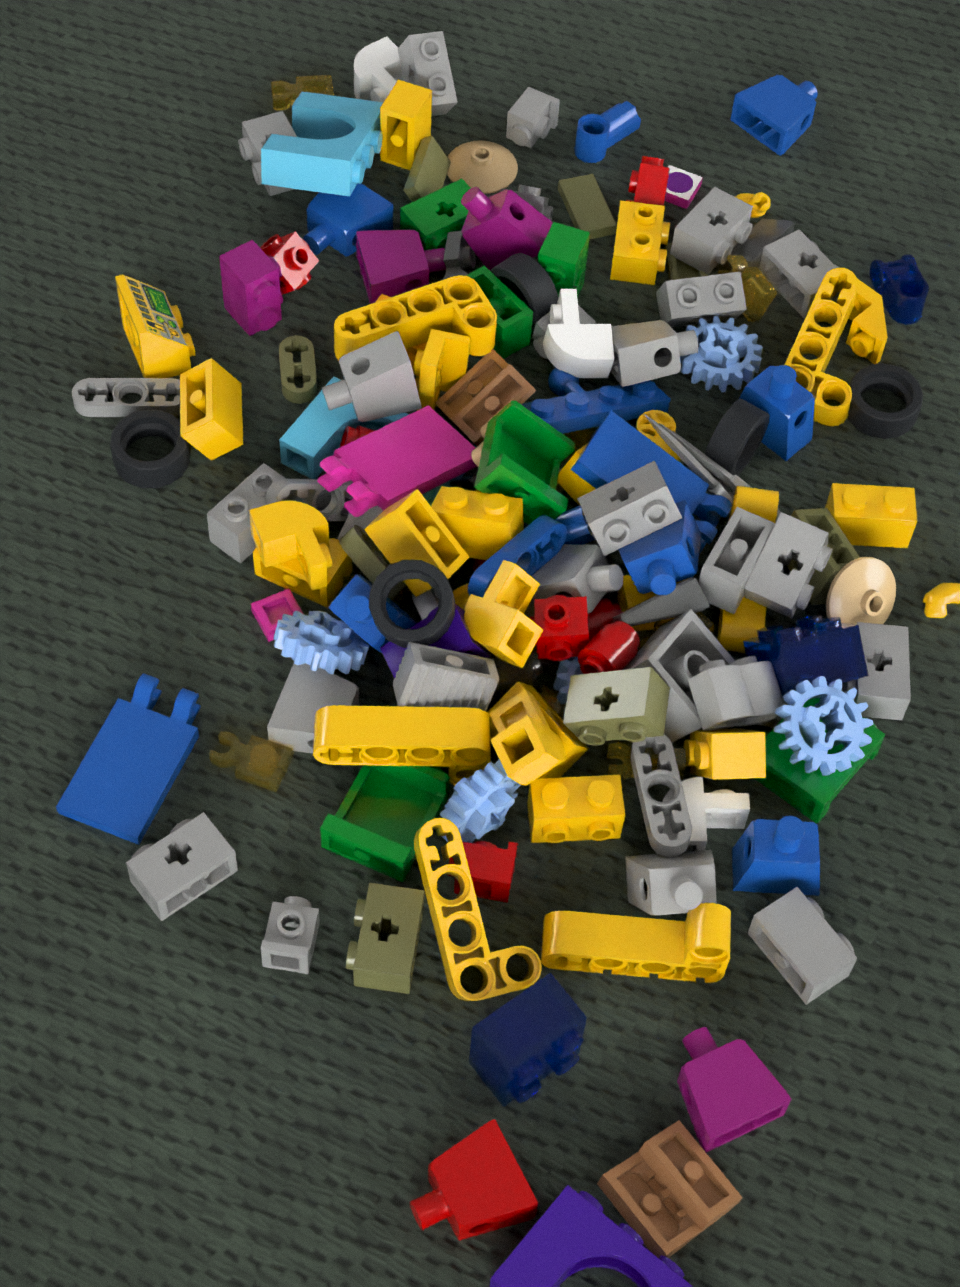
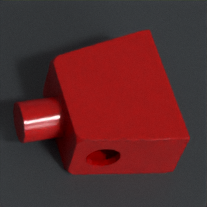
M495 1119L487 1122L434 1159L428 1165V1180L433 1191L410 1201L412 1213L421 1230L447 1218L458 1240L529 1221L535 1218L538 1201Z

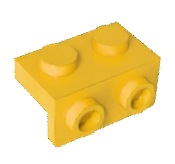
M431 329L425 350L418 349L413 372L420 374V377L416 376L415 381L422 408L429 405L435 411V402L439 398L440 391H448L467 373L470 338L468 336Z

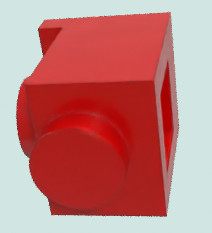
M642 156L639 171L632 170L628 192L635 193L634 201H626L664 206L670 173L669 167H663L664 159Z
M462 841L476 897L508 903L518 843L509 842L508 848L502 849L486 841L474 843ZM453 857L449 858V864H455ZM455 878L454 893L459 894L460 884Z

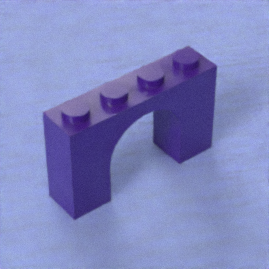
M569 1185L565 1187L494 1273L489 1287H559L564 1280L580 1270L602 1267L613 1269L626 1275L638 1287L693 1286L683 1279L684 1273L675 1262L663 1255L657 1258L643 1246V1239L633 1228L625 1223H620L619 1225L614 1223L602 1213L604 1209L597 1199L583 1190L577 1193Z

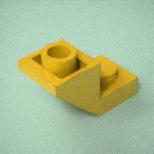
M857 279L858 286L854 306L848 318L852 320L846 344L851 347L856 355L865 357L873 364H877L881 360L888 338L882 296Z

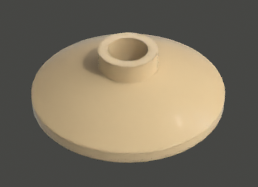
M467 142L453 149L448 155L451 163L447 176L453 183L463 179L471 188L477 186L484 194L495 193L505 189L514 181L517 175L518 165L514 155L505 147L494 142Z
M860 557L847 563L837 573L830 585L826 599L827 618L835 632L845 638H852L857 622L885 623L892 611L896 597V582L890 567L874 557Z

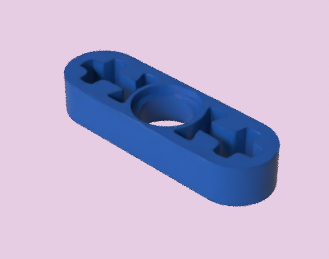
M547 515L536 518L475 570L468 584L469 596L473 594L483 598L503 560L517 563L530 576L535 574L562 549L567 536L566 526Z

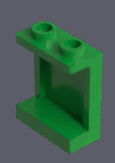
M512 400L488 421L474 487L482 493H499L509 497L522 498L523 521L527 524L532 523L542 515H547L555 520L567 510L568 498L556 491L560 464L574 452L575 443L523 405Z
M820 698L807 700L803 707L807 708L810 705L814 707ZM782 718L777 725L783 723L784 719ZM874 723L872 726L863 729V733L872 738L870 744L859 747L865 756L856 762L851 761L852 767L842 772L835 769L834 773L823 776L820 766L817 770L806 773V761L801 760L795 764L790 763V758L794 752L791 748L780 750L778 745L786 740L785 734L774 732L773 728L765 737L766 778L754 779L818 824L828 812L830 804L837 794L869 758L873 760L878 754L885 734ZM833 745V748L829 749L827 754L838 753L844 745Z
M363 765L335 816L328 813L321 825V847L404 882L416 859L414 850L416 832L427 821L438 817L449 796L450 776L444 773L440 767Z

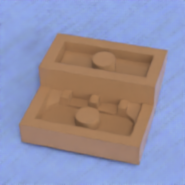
M492 349L490 353L486 354L441 396L435 404L478 446L484 441L481 435V427L512 400L522 405L536 390L511 364H508Z
M680 1120L644 1142L637 1153L604 1173L597 1183L630 1227L641 1236L648 1250L657 1258L661 1255L667 1258L672 1256L729 1212L743 1198Z

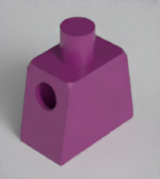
M475 186L469 189L461 199V204L468 210L461 230L462 236L488 270L491 271L492 268L517 253H523L532 258L538 256L553 223L514 191L505 189L488 198Z
M415 230L356 232V257L370 304L375 303L381 294L393 297L429 285V273L446 270L443 261L445 248L424 250L419 233Z
M707 1027L696 1029L684 1037L682 1043L692 1060L681 1067L677 1083L699 1144L706 1153L785 1114L791 1101L789 1094L744 1040L736 1039L718 1048Z

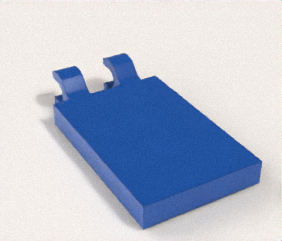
M610 411L571 470L597 489L655 461L675 503L686 500L691 513H694L701 519V521H696L701 532L700 554L706 543L710 544L718 532L715 527L721 517L725 518L733 506L732 503L724 496L705 493L709 487L707 482L613 411Z
M143 673L136 683L131 702L120 698L117 699L56 806L58 814L139 845L199 738L198 728L191 725L201 708V705L196 704L199 694L182 688L175 700L171 716L162 715L152 711L162 693L161 690L156 689L159 679Z

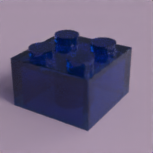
M821 615L808 616L797 619V627L784 630L782 625L761 628L757 630L758 637L743 641L746 657L756 656L757 662L770 661L772 663L782 696L792 689L796 691V685L808 680L812 684V681L820 676L825 677L827 686L836 679H840L842 683L869 676L859 625L841 623L840 617L822 619Z
M549 973L472 1027L469 1064L503 1107L515 1099L518 1103H523L541 1088L540 1081L552 1072L560 1076L578 1062L580 1058L578 1054L584 1040L583 1034L587 1017L554 976Z

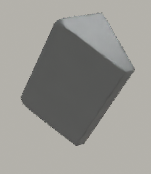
M762 218L752 227L747 240L743 244L737 243L723 266L732 272H741V277L748 281L759 271L764 246L793 233L795 223L788 220Z

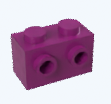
M253 240L220 255L224 308L249 336L261 330L267 331L273 328L278 321L282 320L281 304L283 303V297L280 292L279 283L282 273L278 262L274 257L267 256Z

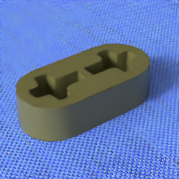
M289 336L279 345L281 389L283 396L288 401L302 404L312 400L317 393L314 347L312 342L306 337ZM293 351H300L301 362H293ZM296 376H302L303 388L295 387Z
M354 525L339 539L343 550L372 584L376 577L391 565L362 527ZM399 582L394 586L387 598L393 599L406 586L405 582Z

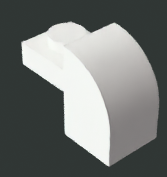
M388 37L365 46L357 53L354 59V94L356 99H371V101L384 102L397 80L404 81L398 47Z
M561 289L557 304H551L550 324L547 326L543 340V348L547 358L557 369L577 378H608L614 362L611 324H580L577 289Z
M694 777L681 781L692 824L690 843L685 852L705 850L707 844L706 828L744 829L750 811L749 793H735L727 789L704 793L703 777ZM671 789L665 795L663 802L670 800L674 796ZM671 814L664 816L663 833L669 836V840H676L678 833H673L671 829Z

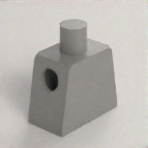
M663 320L611 326L614 362L610 372L622 387L677 374L681 370L680 356L698 353V340L694 330L676 333Z
M398 331L342 356L339 359V365L344 380L321 387L329 411L352 403L358 421L361 422L422 408L411 361Z
M564 544L557 555L531 576L540 585L524 615L535 616L534 599H546L553 595L566 597L587 596L589 614L607 591L621 589L623 585L622 570L616 564L608 565L601 548L597 545Z
M293 663L267 725L269 747L313 753L316 711L322 707L333 705L359 706V687L335 674H329L322 668L312 671L310 665L306 663L302 665Z
M712 850L687 851L675 857H665L660 854L625 856L628 902L650 915L688 913V910L695 909L701 903L717 904L715 864ZM644 879L647 884V891H644Z

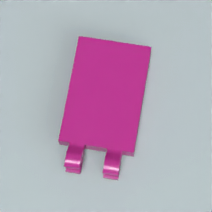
M428 405L334 450L333 456L326 457L320 462V467L326 474L320 476L317 482L328 492H331L343 483L351 480L353 483L347 487L346 492L353 499L344 503V508L354 517H359L377 505L384 511L416 489L421 494H424L477 467L471 456L475 447Z

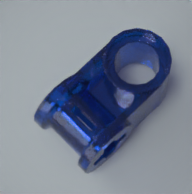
M906 254L900 260L883 262L879 259L872 261L870 265V280L875 291L882 296V301L891 318L904 325L917 323L922 316L929 286L918 269L915 258L911 254Z

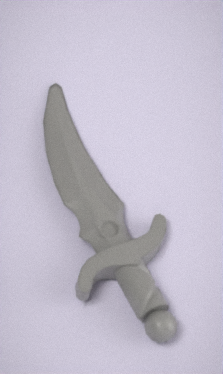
M644 414L656 432L697 476L709 484L708 492L711 495L724 496L732 503L734 494L729 491L722 481L715 479L675 437L660 424Z
M659 423L707 471L732 489L733 494L735 493L736 486L752 488L736 474L733 476L691 443ZM779 508L777 510L776 521L781 513Z

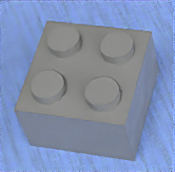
M690 609L660 626L623 670L652 667L670 687L664 733L674 742L702 728L688 679L699 674L698 667L705 663L723 659L725 665H730L735 660L693 610Z

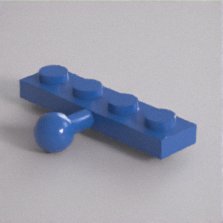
M554 368L549 374L548 385L550 390L560 397L536 399L522 405L564 434L598 427L610 411H613L625 421L637 419L644 412L650 410L668 412L670 398L651 380L624 387L621 385H608L600 389L585 391L579 385V378Z

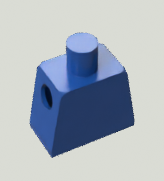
M783 75L773 76L735 95L730 120L781 156L811 126L816 107L815 99L818 95L817 89L810 81H804L797 86Z
M362 183L356 185L350 197L319 192L308 204L307 229L309 233L303 237V240L307 242L310 250L315 255L331 246L344 256H349L356 252L357 231L393 229V204Z
M787 365L769 366L745 386L739 399L747 401L770 415L769 424L761 442L787 461L812 440L815 398L811 392L796 382L797 374L792 367Z
M686 500L675 503L682 519L618 549L638 592L641 594L653 592L657 595H668L674 591L676 582L693 577L697 573L701 532Z
M356 574L328 608L370 646L382 653L380 647L389 641L385 640L386 638L377 629L369 609V595L373 584L364 575ZM387 598L386 610L389 618L396 625L407 629L417 624L396 603Z
M785 816L780 820L756 819L751 821L732 848L733 891L787 894L798 887L804 895L819 896L820 854L818 824L802 822L795 816Z

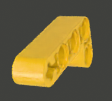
M834 268L824 276L784 364L796 371V382L813 394L815 398L813 421L827 426H838L845 422L852 398V390L847 382L825 373L854 306L858 280L856 275L846 268ZM837 292H840L837 303L832 301V296L834 297ZM818 322H828V323L831 324L832 326H831V327H821V326L818 325L817 323H818ZM809 353L814 354L818 358L809 360L802 355ZM833 399L841 405L829 406L824 401Z
M463 275L453 276L339 315L334 323V353L339 360L342 356L396 331L399 332L405 349L427 342L431 329L468 336L470 338L469 355L483 356L494 349L497 314L473 278Z
M736 486L732 502L733 506L731 507L728 521L735 509L739 507L775 523L779 491ZM744 596L735 614L720 608L717 640L726 651L760 655L764 638L766 607Z
M325 706L315 713L313 756L317 761L329 765L449 767L450 783L455 786L463 777L468 778L479 769L484 770L491 760L490 715L482 709L471 707Z
M434 818L427 821L416 832L414 850L448 986L452 994L464 1001H479L526 989L534 985L540 977L542 965L538 954L533 949L526 946H514L494 952L489 950L461 835L457 826L445 818ZM432 829H436L438 836H446L448 839V843L441 847L443 861L453 857L455 863L446 864L435 871H432L431 864H435L440 860L436 846L428 847L426 844V839L433 835ZM449 874L458 880L460 892L455 900L445 899L439 894L437 881L441 875ZM454 920L466 922L471 929V939L466 946H457L449 938L448 930ZM514 954L522 956L528 964L527 975L519 982L511 979L506 971L507 961ZM468 966L476 967L483 976L482 987L474 994L464 990L460 983L461 973Z
M701 903L695 909L688 910L685 921L576 911H553L546 914L543 921L541 963L550 969L603 973V969L612 970L611 974L649 978V973L658 974L659 979L696 982L697 977L705 978V983H714L724 977L730 960L731 911L721 904Z

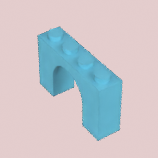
M302 91L292 105V128L297 137L271 134L261 148L262 184L350 197L356 185L363 182L366 168H371L375 153L379 154L381 151L383 134L380 131V107L383 102Z
M333 376L327 385L341 380ZM321 390L279 439L281 463L311 479H316L323 471L320 467V462L326 457L333 456L334 450L339 448L342 435L347 426L356 428L360 425L378 430L409 414L400 413L361 422L358 421L352 403L329 411ZM465 473L422 494L431 506L441 486L455 487Z

